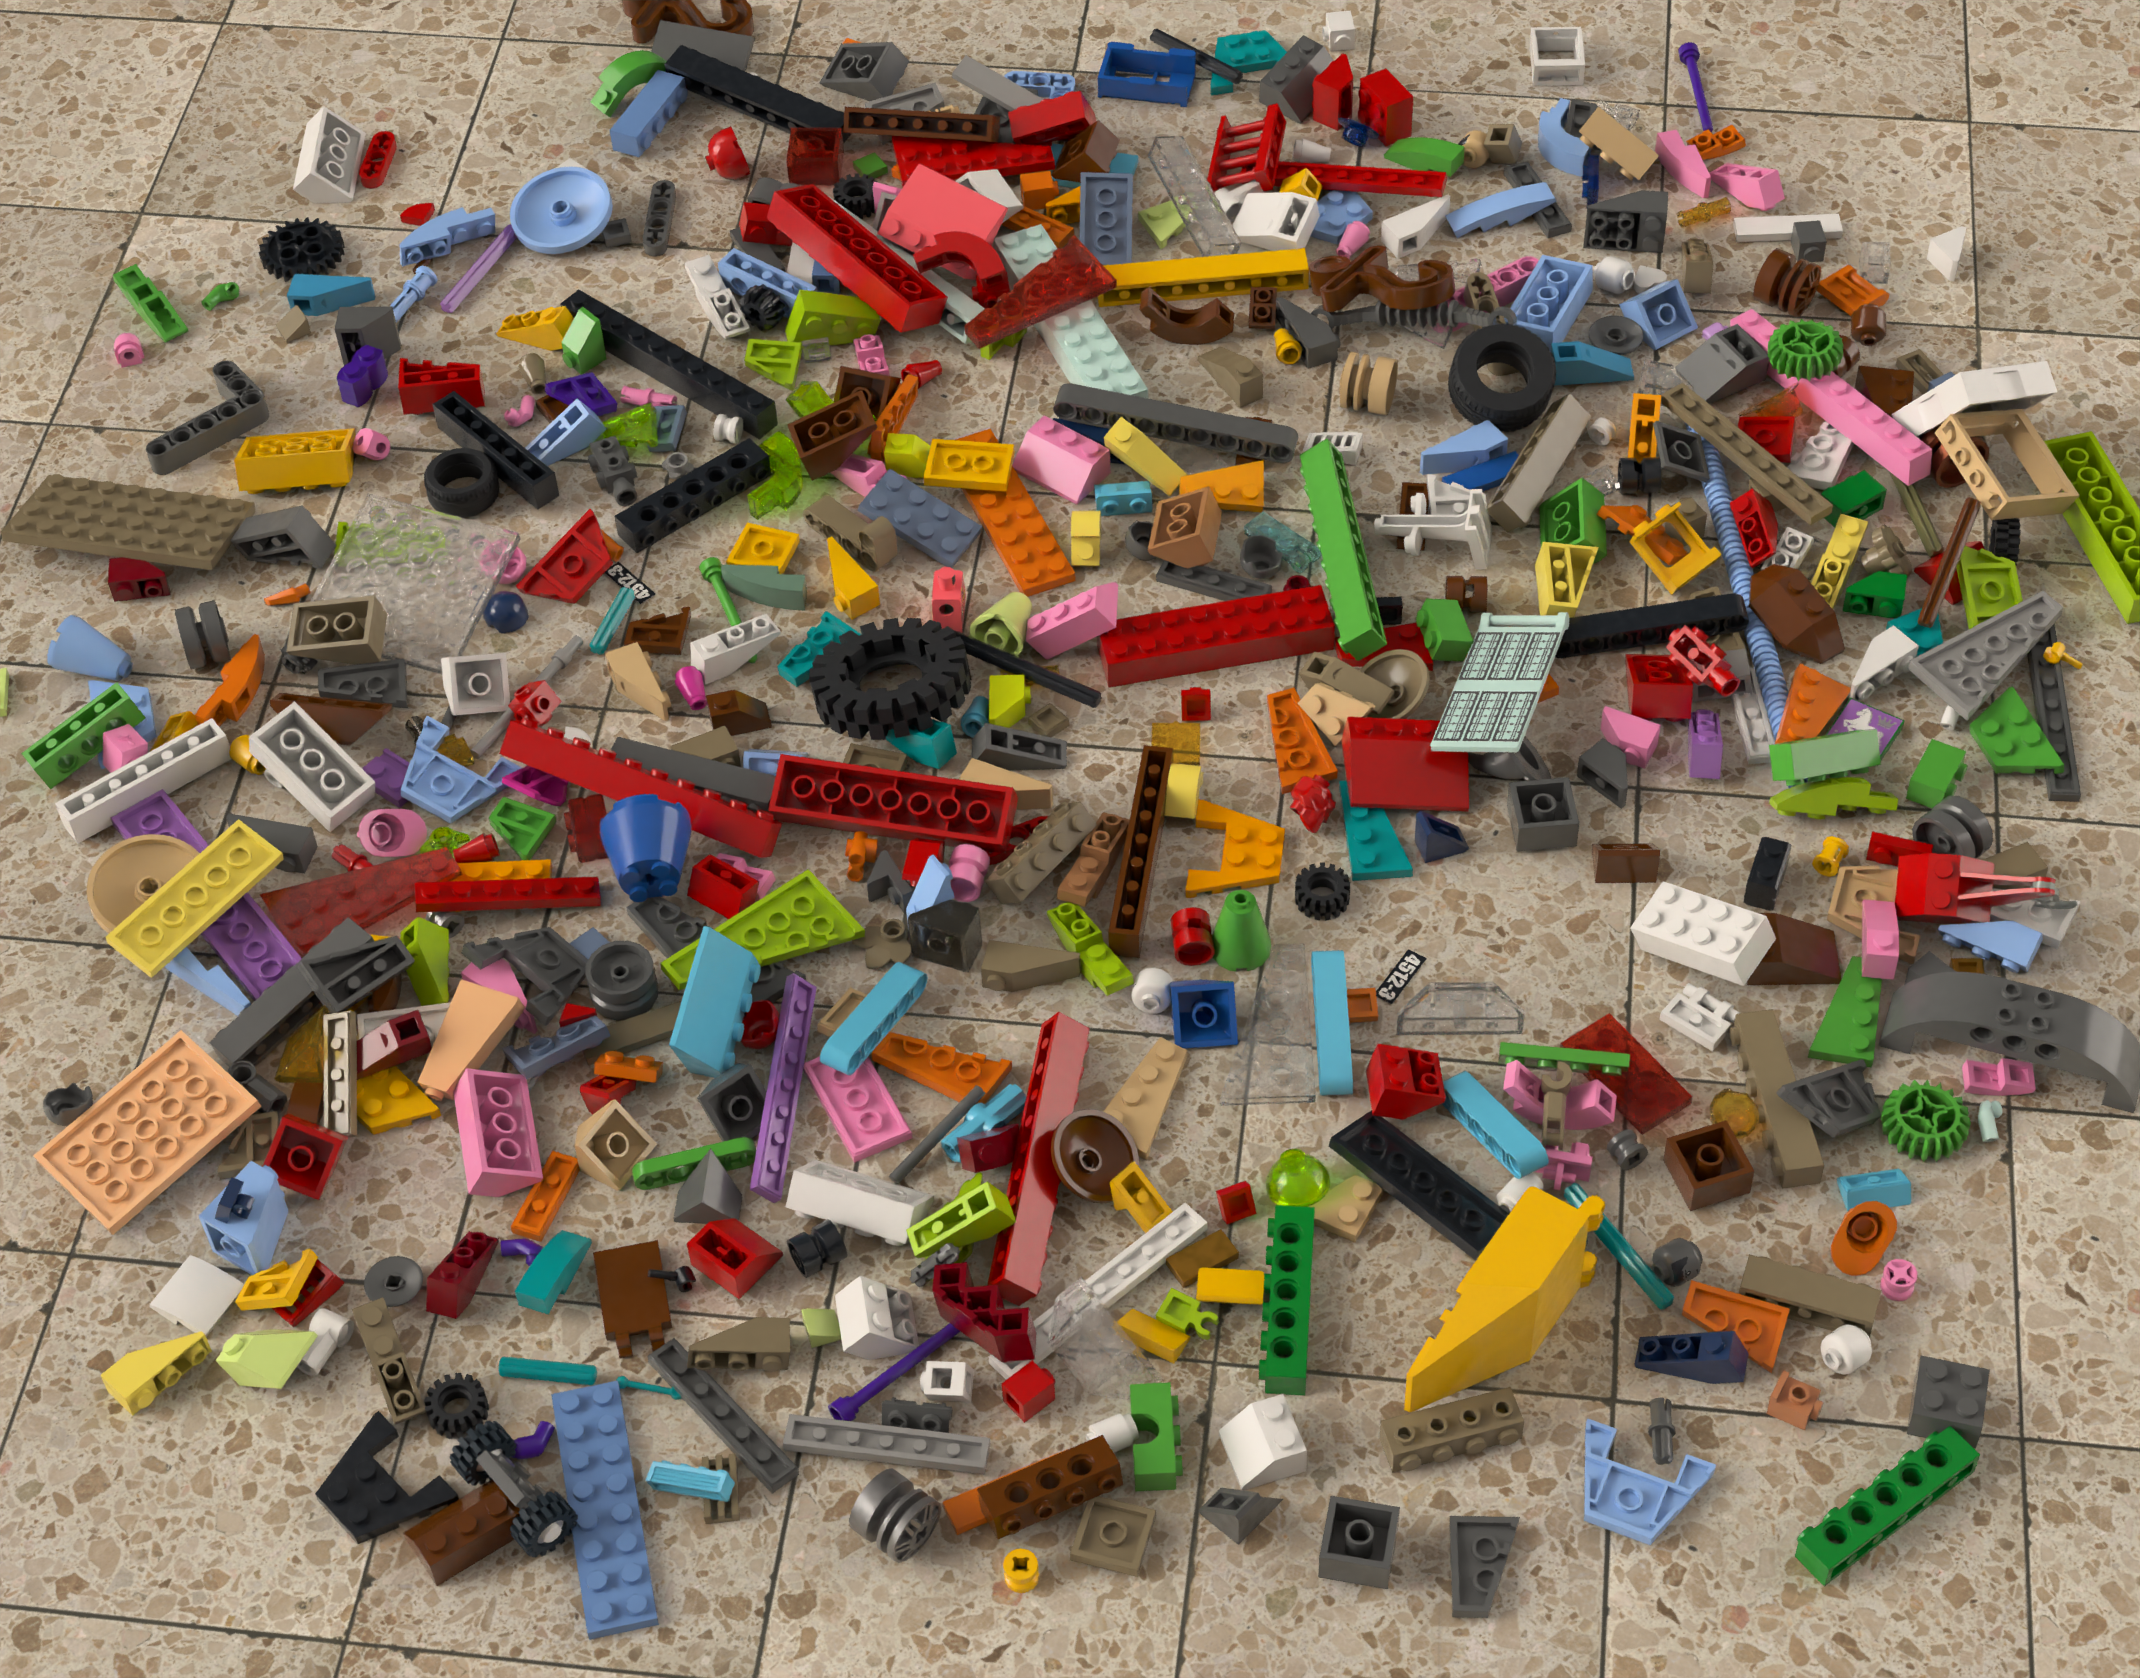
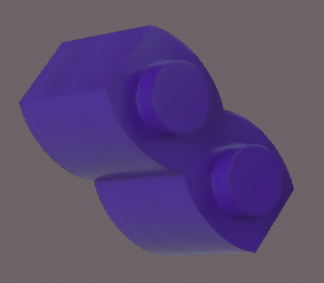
M365 345L356 351L352 362L347 363L340 369L337 374V382L343 402L360 407L368 402L373 394V390L384 384L388 377V371L381 349Z

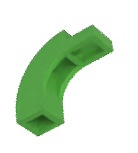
M644 50L622 55L609 64L599 75L598 78L603 83L590 102L602 113L611 117L625 95L632 88L639 84L648 83L657 70L666 72V60L653 52Z

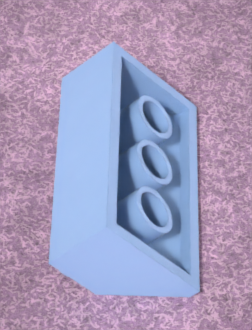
M1542 255L1510 308L1516 314V325L1536 334L1551 352V343L1564 341L1593 291V265ZM1504 318L1506 325H1508V320Z

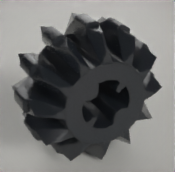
M764 284L750 287L739 301L741 304L740 310L745 314V319L751 322L752 327L756 325L761 331L763 329L770 330L779 323L785 315L783 310L785 304L779 300L780 295H776L773 288L768 290Z

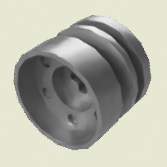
M890 1468L876 1475L863 1489L851 1510L849 1525L850 1528L871 1543L876 1541L879 1550L887 1553L894 1561L901 1563L915 1555L929 1539L939 1521L942 1511L941 1503L928 1496L920 1488L914 1489V1485L910 1480L893 1468Z

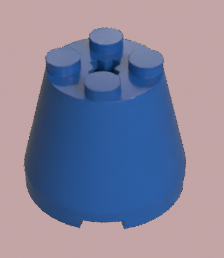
M655 794L634 795L614 803L613 809L604 818H601L600 836L621 889L630 895V899L634 902H643L651 897L672 896L678 891L677 886L680 882L692 832L691 819L686 808L679 802L673 804L668 801L659 800L658 795Z

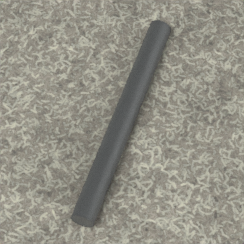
M976 1085L889 1175V1178L895 1184H899L985 1095L983 1089Z

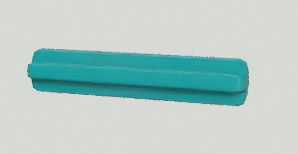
M622 587L589 644L592 653L602 655L606 651L635 599L633 589Z
M504 1356L501 1357L498 1365L499 1375L503 1377L593 1385L597 1379L596 1366Z

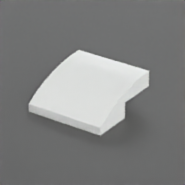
M190 1255L150 1303L149 1307L173 1324L177 1325L180 1322L194 1333L202 1331L207 1337L236 1301L244 1284L216 1266Z

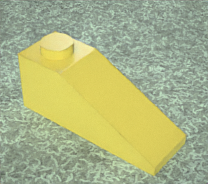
M1122 417L1104 436L1105 447L1110 449V453L1170 497L1179 487L1181 476L1187 475L1143 432Z

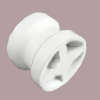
M719 414L714 423V439L717 441L726 439L730 443L738 444L743 433V419L741 417L728 418L725 414Z

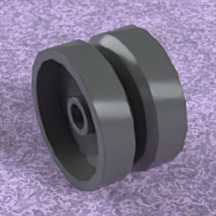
M215 600L200 603L198 608L200 622H197L194 610L190 606L175 609L180 637L191 670L206 666L207 656L205 648L207 647L215 663L231 660L227 643L229 642L228 634Z
M1960 796L1944 798L1931 811L1915 821L1912 828L1913 840L1932 844V853L1963 855L1976 859L1990 849L1993 842V832L1988 819L1972 802Z
M613 941L602 945L591 954L586 963L585 975L591 1001L601 1015L616 1021L626 1020L646 1013L653 1007L658 998V982L655 975L654 962L647 949L631 941Z

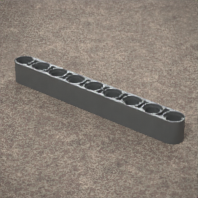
M1072 383L1060 386L1053 407L1055 415L1067 421L1111 429L1119 418L1122 417L1148 437L1279 463H1287L1293 459L1299 438L1297 431L1289 426Z

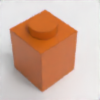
M1051 171L1020 174L1023 206L1032 210L1046 208V203L1054 200L1055 196H1059L1057 180H1052Z

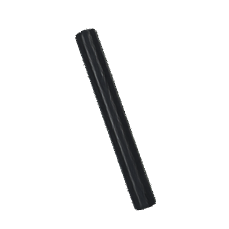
M1154 29L1150 35L1151 41L1167 50L1171 48L1194 50L1196 52L1197 65L1234 84H1239L1243 78V73L1238 69L1159 29Z

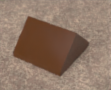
M1653 843L1592 844L1595 883H1656L1660 849Z

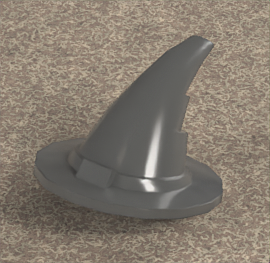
M1524 736L1518 752H1487L1484 755L1468 752V762L1475 769L1491 776L1504 779H1524L1525 781L1552 779L1544 760L1526 736Z

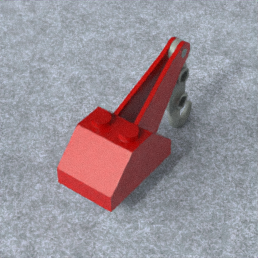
M1937 853L1899 856L1895 898L1896 915L1899 921L1939 924L1990 922L1991 908L1995 906L2033 900L2036 907L2072 909L2077 906V901L2059 900V889L2055 888L2056 879L1994 875L1995 865L1992 862L1963 855ZM1993 884L2031 886L2030 888L1993 891Z

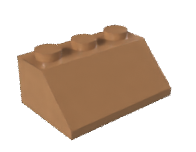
M1209 486L1158 501L1148 546L1150 555L1187 569L1195 566H1204L1213 561L1222 511Z

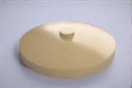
M158 834L135 836L115 844L100 856L88 877L87 899L94 919L103 930L110 933L200 853L180 839Z

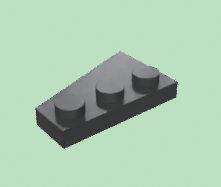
M405 659L318 669L319 695L325 698L392 704V707L408 708Z
M1450 1516L1452 1617L1488 1618L1520 1517Z

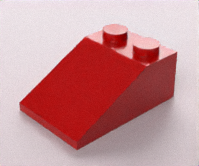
M1625 654L1630 714L1648 721L1653 720V718H1665L1672 722L1691 719L1693 683L1686 675L1689 672L1688 668L1684 666L1681 669L1668 658L1670 655Z

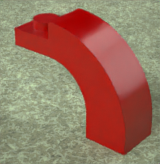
M950 231L934 235L936 245L922 247L913 254L920 274L946 263L959 262L968 265L976 272L983 290L1008 281L1006 270L996 250L982 238L967 232Z

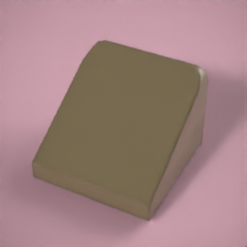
M298 305L294 306L276 324L277 330L287 343L311 333L308 320Z

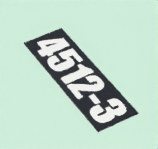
M619 561L605 572L621 588L633 589L635 600L640 604L656 595Z
M1408 949L1377 989L1376 996L1393 1004L1427 958Z

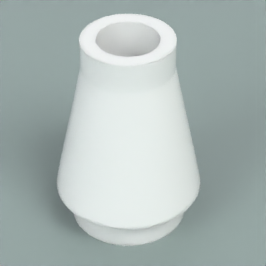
M1304 138L1302 140H1295L1292 160L1301 163H1329L1331 148Z

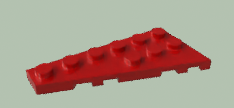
M892 136V146L902 188L918 164H922L954 181L967 172L997 169L1001 176L1055 169V160L1051 146Z

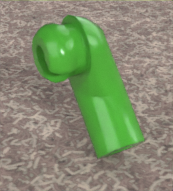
M235 282L217 285L201 303L205 309L211 311L219 302L236 299L239 296L240 288Z

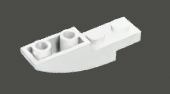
M710 255L685 262V269L695 287L696 297L719 334L726 340L749 332L750 327L730 288H726Z

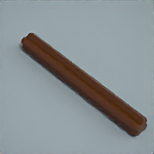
M1968 497L1964 502L1918 617V624L1926 628L1933 627L1979 512L1981 502L1978 499Z

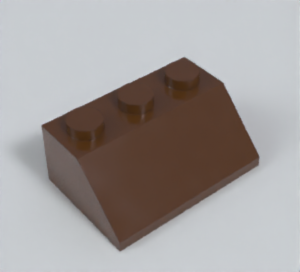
M492 1479L403 1532V1535L436 1586H439L515 1540L510 1534L512 1533L510 1527L514 1525L513 1519L520 1517L518 1513L520 1509L511 1502Z

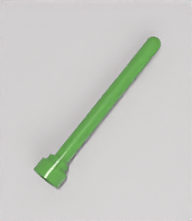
M716 557L707 558L699 566L704 580L712 583L731 627L738 625L742 621L722 580V564ZM757 654L749 659L748 662L754 663L757 660Z

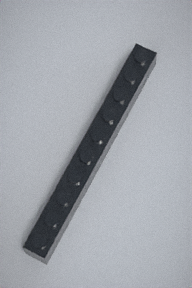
M578 289L560 304L561 307L566 306L574 318L578 310L584 307L600 320L605 351L716 415L725 414L728 418L741 417L743 419V430L760 440L778 425L774 400Z

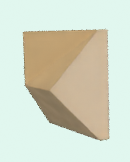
M616 1099L610 1101L581 1123L577 1128L575 1150L580 1172L617 1191L621 1190L633 1175L632 1168L634 1165L644 1161L657 1145Z

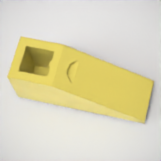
M200 1331L127 1353L100 1376L108 1393L133 1416L139 1410L149 1406L154 1398L166 1388L176 1384L180 1377L193 1366L203 1362L212 1350L205 1334Z

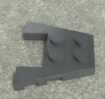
M551 927L515 933L514 938L501 940L499 937L489 938L487 943L475 945L474 941L468 942L463 945L461 952L480 970L505 958L543 992L528 1000L526 1010L544 1026L550 1023L586 977L585 972L588 959Z

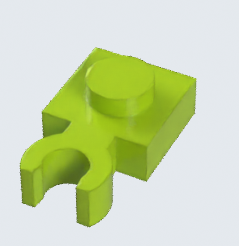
M1174 1288L1170 1289L1155 1315L1156 1320L1185 1334L1192 1327L1195 1329L1196 1334L1205 1340H1209L1211 1335L1210 1331L1202 1328V1325L1205 1322H1211L1214 1325L1219 1323L1218 1316L1210 1311L1199 1312L1201 1308L1200 1301Z

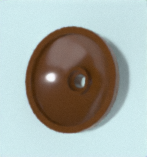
M1083 1109L1073 1112L1064 1118L1054 1131L1051 1142V1156L1054 1168L1064 1185L1072 1193L1086 1201L1100 1204L1113 1202L1110 1181L1131 1162L1135 1161L1139 1167L1137 1147L1128 1130L1116 1118L1105 1112L1095 1109Z

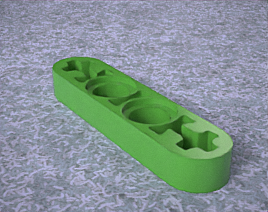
M741 1137L638 1162L632 1168L635 1186L641 1190H650L686 1181L710 1148L726 1171L749 1166L755 1161V1142L751 1138Z

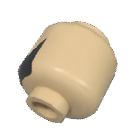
M1473 130L1460 140L1458 145L1465 147L1464 163L1462 165L1475 169L1481 167L1490 158L1489 152L1484 146L1486 133Z

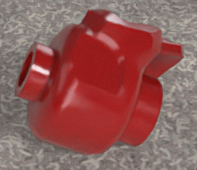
M1317 774L1313 778L1302 776L1291 791L1294 801L1290 805V809L1300 816L1306 829L1312 833H1317L1322 823H1327L1336 805L1333 795L1328 789L1330 783Z

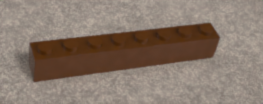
M1143 746L1108 931L1109 948L1116 956L1140 958L1165 822L1164 814L1168 776L1171 764L1174 763L1173 748Z

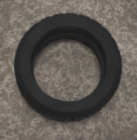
M456 448L448 450L435 457L429 463L424 473V484L428 500L436 511L445 516L466 518L480 514L493 505L499 494L500 485L494 462L488 455L475 449ZM472 477L479 479L474 484L464 488L453 489L445 487L451 481L459 478Z

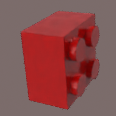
M1386 68L1360 78V90L1358 91L1359 110L1357 112L1359 121L1365 124L1373 136L1379 139L1385 147L1399 139L1411 137L1413 95Z

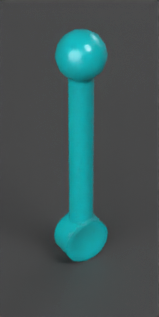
M620 1376L616 1379L620 1389L630 1387L668 1394L675 1400L681 1399V1395L674 1387L667 1388L630 1381L625 1376Z

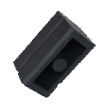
M1769 837L1761 838L1747 880L1743 903L1769 911L1774 910L1789 862L1792 846L1789 842Z

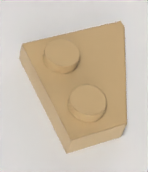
M1354 1174L1303 1207H1315V1226L1355 1243L1383 1196L1384 1189L1376 1183Z

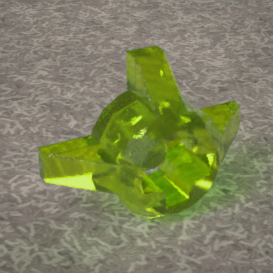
M438 827L431 832L429 839L421 846L419 851L421 856L433 852L438 856H445L447 863L454 861L453 850L457 849L459 844L469 842L470 838L468 834L455 831L450 827ZM445 837L446 841L441 842L440 838Z

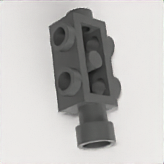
M616 436L590 443L592 455L588 456V461L592 471L598 470L595 474L600 489L606 487L608 494L613 493L616 502L620 506L633 504L638 496L634 488V478H637V472L634 463H628L629 455L626 446H620Z

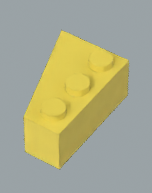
M1552 542L1542 543L1535 563L1540 615H1558V612H1568L1569 618L1575 616L1599 547Z

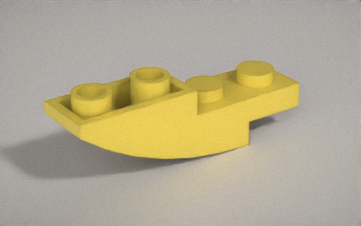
M1840 514L1825 554L1823 553L1811 582L1832 609L1836 606L1845 588L1868 528V521Z

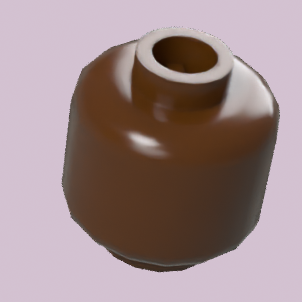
M1874 304L1861 305L1851 315L1852 338L1864 346H1873L1883 340L1886 336V313Z

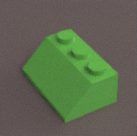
M1580 478L1542 502L1539 506L1541 546L1543 542L1599 547L1593 564L1606 557V523L1604 519L1597 515L1601 506L1605 505L1604 494L1584 478Z

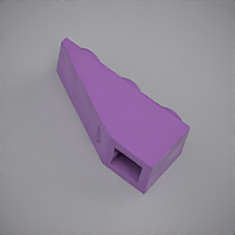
M1699 709L1696 712H1691V719H1688L1689 777L1720 779L1723 742L1719 714L1711 710Z

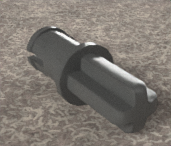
M1660 1397L1652 1399L1649 1403L1651 1425L1648 1428V1434L1652 1438L1653 1459L1656 1464L1663 1465L1670 1464L1673 1460L1672 1437L1676 1434V1430L1672 1425V1403L1669 1399H1666L1664 1407V1398Z

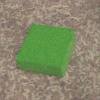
M875 152L853 161V169L861 177L863 174H866L868 179L871 176L875 179L888 173L887 165Z

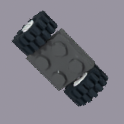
M490 1420L486 1421L484 1426L482 1423H479L474 1431L470 1428L466 1432L468 1435L465 1438L461 1436L458 1439L460 1444L453 1446L452 1451L454 1453L450 1454L451 1465L472 1486H476L478 1482L480 1485L485 1484L487 1478L489 1480L493 1479L511 1502L521 1509L518 1512L520 1517H515L512 1521L514 1525L510 1527L512 1532L510 1534L527 1555L538 1557L540 1554L542 1557L546 1555L547 1550L554 1551L556 1549L555 1545L558 1543L562 1545L565 1542L564 1537L572 1534L570 1528H574L577 1525L575 1520L578 1519V1515L558 1492L552 1493L550 1491L546 1493L537 1484L533 1486L528 1480L531 1475L526 1468L517 1461L514 1464L509 1457L515 1456L516 1451L514 1449L517 1448V1445L497 1421H493V1423Z

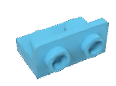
M1149 481L1094 485L1096 511H1101V516L1152 512V490L1150 489Z

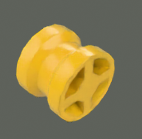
M1022 1548L1009 1552L1003 1562L1006 1585L1017 1593L1031 1591L1038 1584L1039 1580L1036 1556L1031 1551ZM1017 1566H1026L1027 1568L1019 1569Z

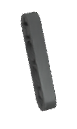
M669 180L656 182L651 190L643 234V245L645 253L653 257L663 255L668 248L676 202L675 185ZM658 208H667L664 211H656ZM655 225H664L662 228H652Z

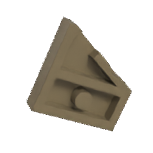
M277 1111L251 1115L240 1125L238 1135L233 1138L228 1148L230 1153L224 1165L219 1164L217 1168L220 1180L236 1177L250 1161L255 1162L261 1167L263 1166L280 1124V1117Z

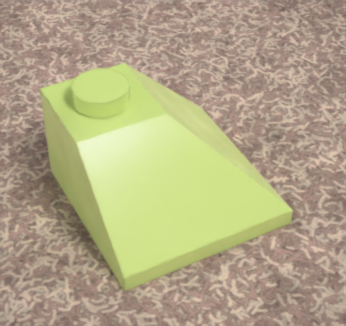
M281 1329L234 1334L225 1342L222 1352L215 1361L240 1386L282 1389L318 1335L314 1331Z

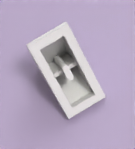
M1961 226L1930 239L1927 260L1949 281L1954 282L1967 227Z

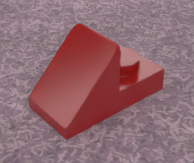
M599 1075L580 1085V1093L588 1111L591 1114H595L612 1100L616 1099L621 1105V1098L636 1090L637 1080Z

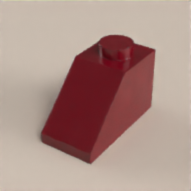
M1016 1123L957 1137L962 1169L978 1173L1006 1166L1013 1162L1019 1135V1125Z

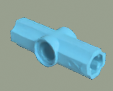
M1009 1084L986 1104L982 1102L975 1104L966 1114L964 1122L941 1140V1147L947 1156L955 1163H961L957 1137L1006 1126L1024 1110L1026 1101L1023 1090L1016 1084Z

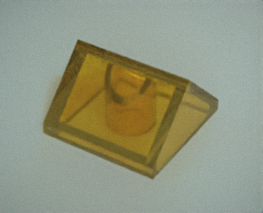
M325 1005L287 1040L274 1078L277 1082H324L323 1015L330 1014Z

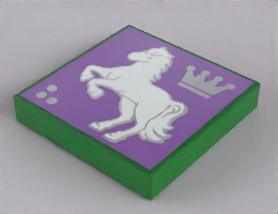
M1850 698L1826 735L1853 730L1877 729L1880 761H1882L1903 729L1905 720Z

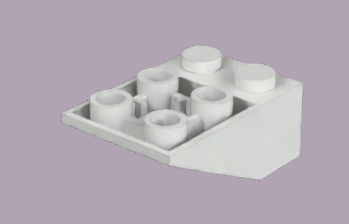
M1294 192L1248 193L1228 234V238L1271 251L1305 248L1320 216L1317 200Z

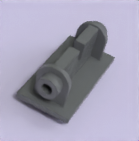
M892 1397L891 1400L882 1401V1425L949 1433V1420L952 1419L953 1408L946 1406V1403L943 1402L942 1404L923 1402L922 1405H916V1401L896 1400L895 1397Z

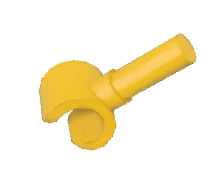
M2056 642L2052 647H2047L2043 654L2044 659L2052 664L2062 660L2077 669H2081L2083 663L2064 652L2065 645L2061 642Z

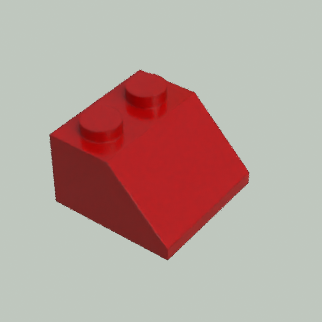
M288 1113L280 1121L263 1166H269L277 1173L279 1185L320 1200L338 1164L348 1136Z

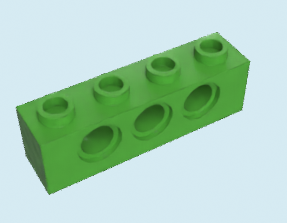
M116 682L21 754L45 784L52 789L103 751L104 732L126 724H130L134 728L146 717L118 682Z

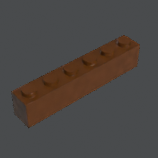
M845 107L843 133L999 143V116Z

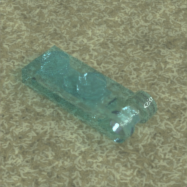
M1264 511L1244 526V534L1248 537L1263 535L1274 539L1278 552L1283 553L1282 559L1289 563L1297 573L1305 571L1310 562L1314 563L1322 556L1316 545Z

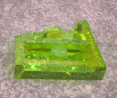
M651 402L603 421L607 428L603 432V439L616 436L620 446L625 445L627 447H637L638 443H647L649 447L658 446L656 409Z

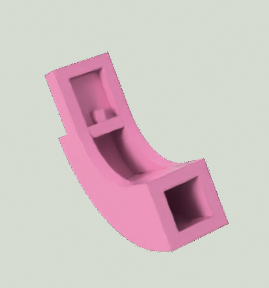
M1518 1060L1507 1063L1503 1090L1514 1098L1513 1110L1522 1117L1542 1125L1545 1094L1541 1090V1079L1536 1077ZM1598 1079L1571 1087L1569 1094L1566 1096L1565 1129L1584 1130L1614 1122L1617 1096Z

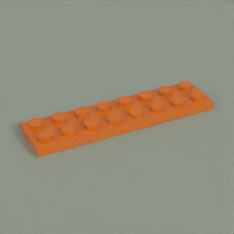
M991 428L956 439L959 441L999 443ZM1013 466L1010 472L1007 492L961 488L1020 593L1029 597L1076 581L1073 568Z

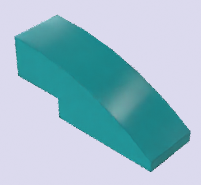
M564 1230L555 1235L534 1259L517 1286L515 1294L518 1305L549 1315L559 1294L565 1295L592 1244V1240Z

